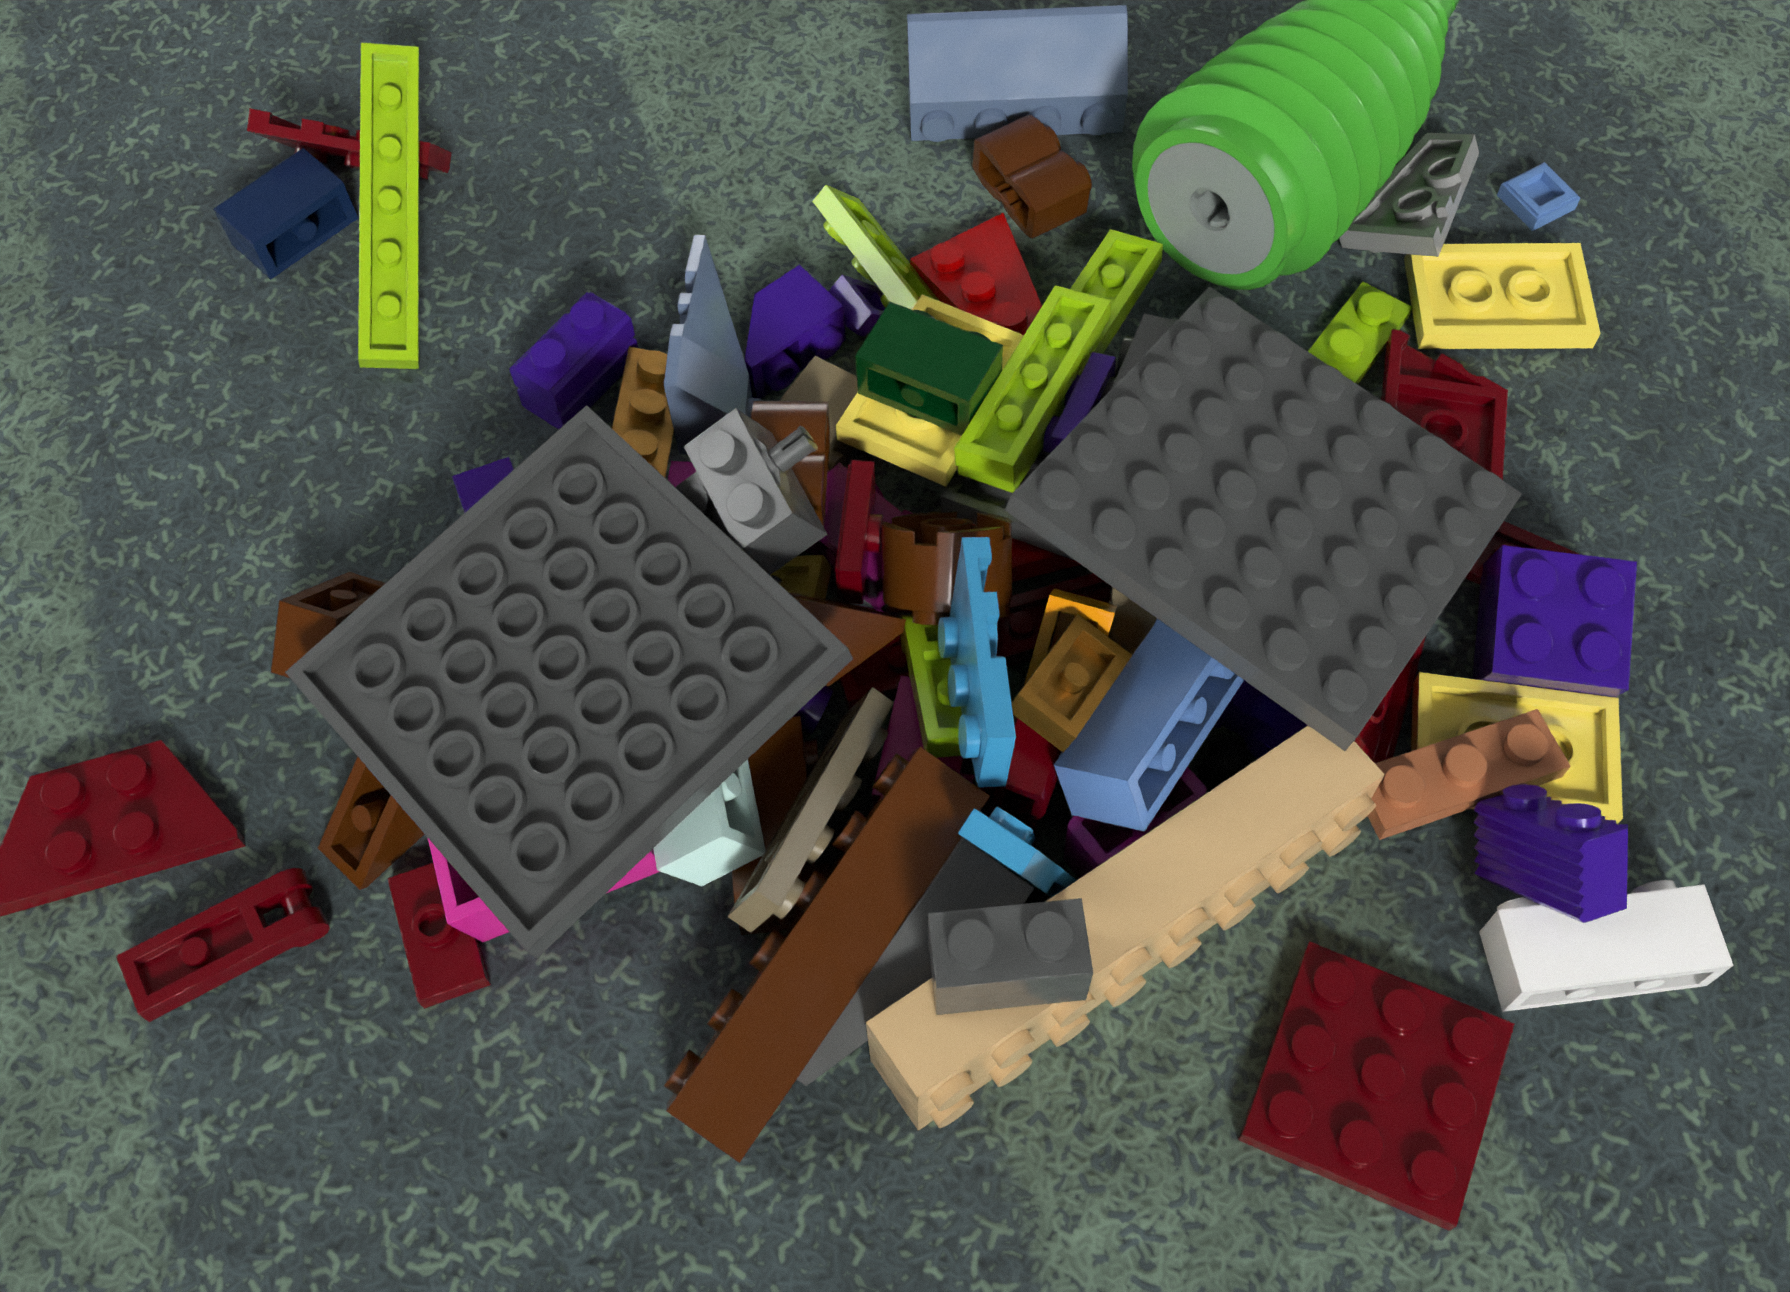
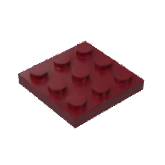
M1309 941L1302 955L1238 1140L1451 1231L1458 1224L1515 1023Z

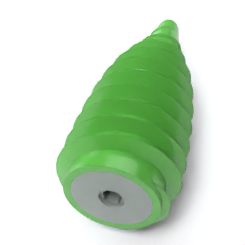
M1305 0L1297 3L1286 12L1266 20L1256 30L1236 40L1227 50L1222 51L1206 62L1200 71L1191 74L1181 82L1172 93L1162 97L1147 112L1138 128L1133 145L1132 170L1141 214L1155 240L1163 244V250L1188 272L1215 285L1232 290H1252L1264 287L1278 276L1299 273L1318 263L1330 250L1332 243L1337 241L1349 229L1354 218L1366 209L1375 192L1390 178L1395 165L1406 155L1413 142L1414 135L1425 122L1430 102L1435 96L1440 83L1441 63L1445 54L1448 20L1460 0Z

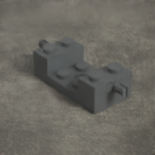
M735 408L684 446L696 472L675 488L769 575L828 535L791 468L810 453L818 450L816 443L813 442L814 439L803 426H799L797 430L777 443L772 432Z

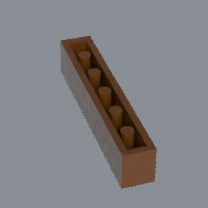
M922 747L913 751L907 760L898 753L892 757L872 786L882 795L868 816L865 817L857 810L853 813L832 843V846L842 853L826 876L817 869H814L807 878L804 890L794 904V907L801 912L785 935L775 928L772 929L749 962L751 966L759 971L743 995L733 988L730 989L707 1022V1025L714 1029L716 1033L702 1054L698 1056L689 1049L664 1084L665 1088L674 1093L667 1102L666 1111L739 1163L962 838L958 832L975 808L980 812L990 797Z

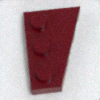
M249 108L248 132L295 149L294 154L304 148L322 164L328 163V155L345 157L344 166L360 170V130H356V135L351 136L349 130L303 118L301 126L274 116L271 112ZM419 141V179L428 180L429 171L448 173L452 152L432 143Z

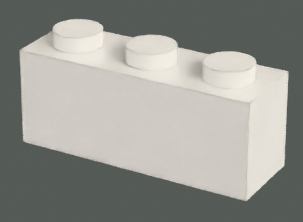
M1672 880L1646 883L1633 889L1631 894H1627V909L1586 923L1577 921L1527 898H1517L1500 904L1497 907L1496 913L1479 931L1502 1012L1708 986L1733 966L1705 884L1676 888Z

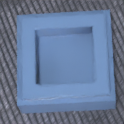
M1545 162L1502 183L1497 193V196L1531 231L1575 210L1580 201V197Z

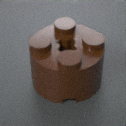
M929 512L896 516L892 518V524L885 521L881 523L883 602L886 604L887 611L896 613L912 612L913 623L939 625L941 617H950L962 537H989L992 561L988 565L984 592H997L999 618L1010 615V602L1012 601L1011 519L994 514L977 513V525H973L972 520L957 518V512Z

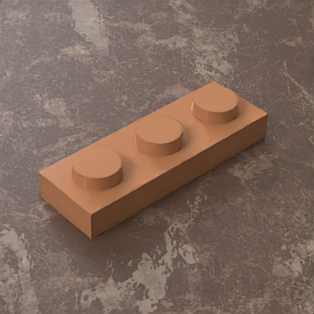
M1535 709L1375 763L1385 775L1371 798L1376 807L1368 815V818L1379 840L1475 808L1479 801L1503 795V789L1508 786L1521 784L1539 786L1562 778L1571 766L1539 710Z

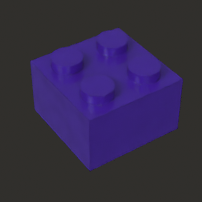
M1502 545L1483 563L1473 679L1608 697H1617L1628 691L1637 561Z

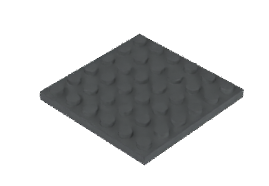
M1209 287L1011 494L1005 511L1329 741L1346 751L1371 718L1522 493L1504 482L1494 473L1487 471L1448 445L1443 439L1428 432L1395 410L1390 404L1380 400L1342 375L1337 369L1327 365L1295 344L1287 336L1277 332L1238 306L1231 299L1224 297Z
M586 405L285 673L525 951L538 958L850 663L853 657L848 647Z

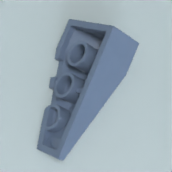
M705 235L693 236L685 270L686 293H680L677 303L680 324H672L664 379V389L679 454H687L684 448L687 443L735 408L751 418L753 401H762L761 398H752L749 373Z

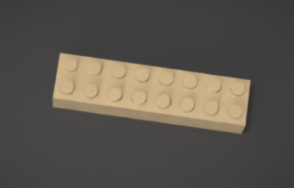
M1306 726L1046 901L1082 898L1093 967V976L1086 1000L936 1015L931 978L866 1022L871 1062L918 1131L932 1121L936 1123L938 1128L949 1125L972 1107L974 1101L970 1095L992 1079L998 1087L1011 1082L1032 1064L1033 1061L1029 1057V1053L1050 1039L1056 1047L1065 1044L1090 1023L1085 1014L1106 1000L1109 1001L1112 1007L1124 1003L1146 984V980L1142 975L1162 961L1168 968L1180 964L1200 947L1202 943L1198 939L1200 934L1216 923L1223 930L1233 927L1255 908L1256 904L1252 901V898L1269 886L1276 893L1284 891L1308 871L1309 867L1305 861L1324 850L1331 857L1347 847L1361 833V830L1356 825L1376 807L1371 798L1385 774L1355 741L1344 751L1310 726Z

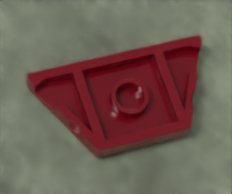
M1392 329L1386 346L1381 400L1390 404L1395 410L1428 432L1443 439L1448 445L1503 480L1508 390L1484 376H1476L1469 373L1462 364L1444 354H1441L1436 361L1407 345L1410 335L1401 330Z
M162 740L29 777L0 846V917L245 847V838Z

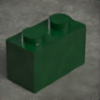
M889 302L855 355L858 394L962 436L1002 372L1003 345L991 341L981 333L967 332L936 320L924 311L911 310Z

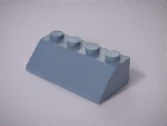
M1127 5L907 14L908 95L911 141L930 140L941 142L947 139L979 138L1027 115H1032L1044 126L1051 127L1056 135H1103L1106 133L1123 132L1128 95Z

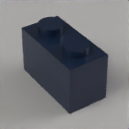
M304 148L213 209L231 244L270 280L358 219L343 181Z

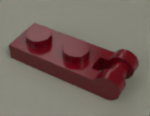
M291 868L281 871L118 954L116 958L138 1015L151 1022L293 947H303L324 937L329 932L330 927L322 908L313 907L308 897L313 889L305 870L302 868ZM275 908H283L286 917L268 926L264 914Z

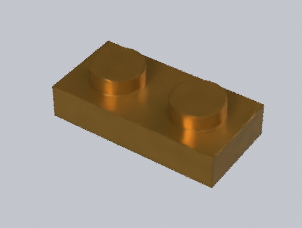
M1077 614L1012 701L1013 715L1060 751L1064 752L1083 729L1132 657V654Z

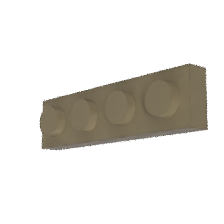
M873 687L840 720L730 911L728 918L750 933L772 914L782 919L797 902L805 887V882L797 878L805 862L810 865L813 864L829 844L835 830L829 827L827 822L834 811L837 813L842 812L858 791L862 779L856 776L855 772L860 763L867 764L886 740L888 731L882 728L881 725L894 702Z

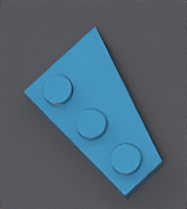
M962 537L950 617H941L938 625L939 653L941 658H950L952 664L948 672L950 705L952 707L961 706L962 715L960 716L958 727L961 757L972 758L978 787L1006 786L1016 732L1006 658L1004 656H996L998 641L997 622L1000 616L997 592H984L988 565L992 561L990 538Z
M997 806L989 818L974 808L958 832L961 837L1051 898L1077 881L1044 854L1031 846L1036 837H1034L1035 834L1030 827Z

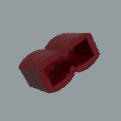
M1013 715L1016 740L1006 786L981 787L980 789L990 797L980 812L989 818L997 806L1030 827L1036 835L1058 779L1054 764L1058 760L1061 751Z

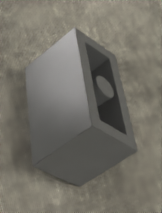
M1082 898L928 913V945L936 1015L1086 1000L1093 976V967Z

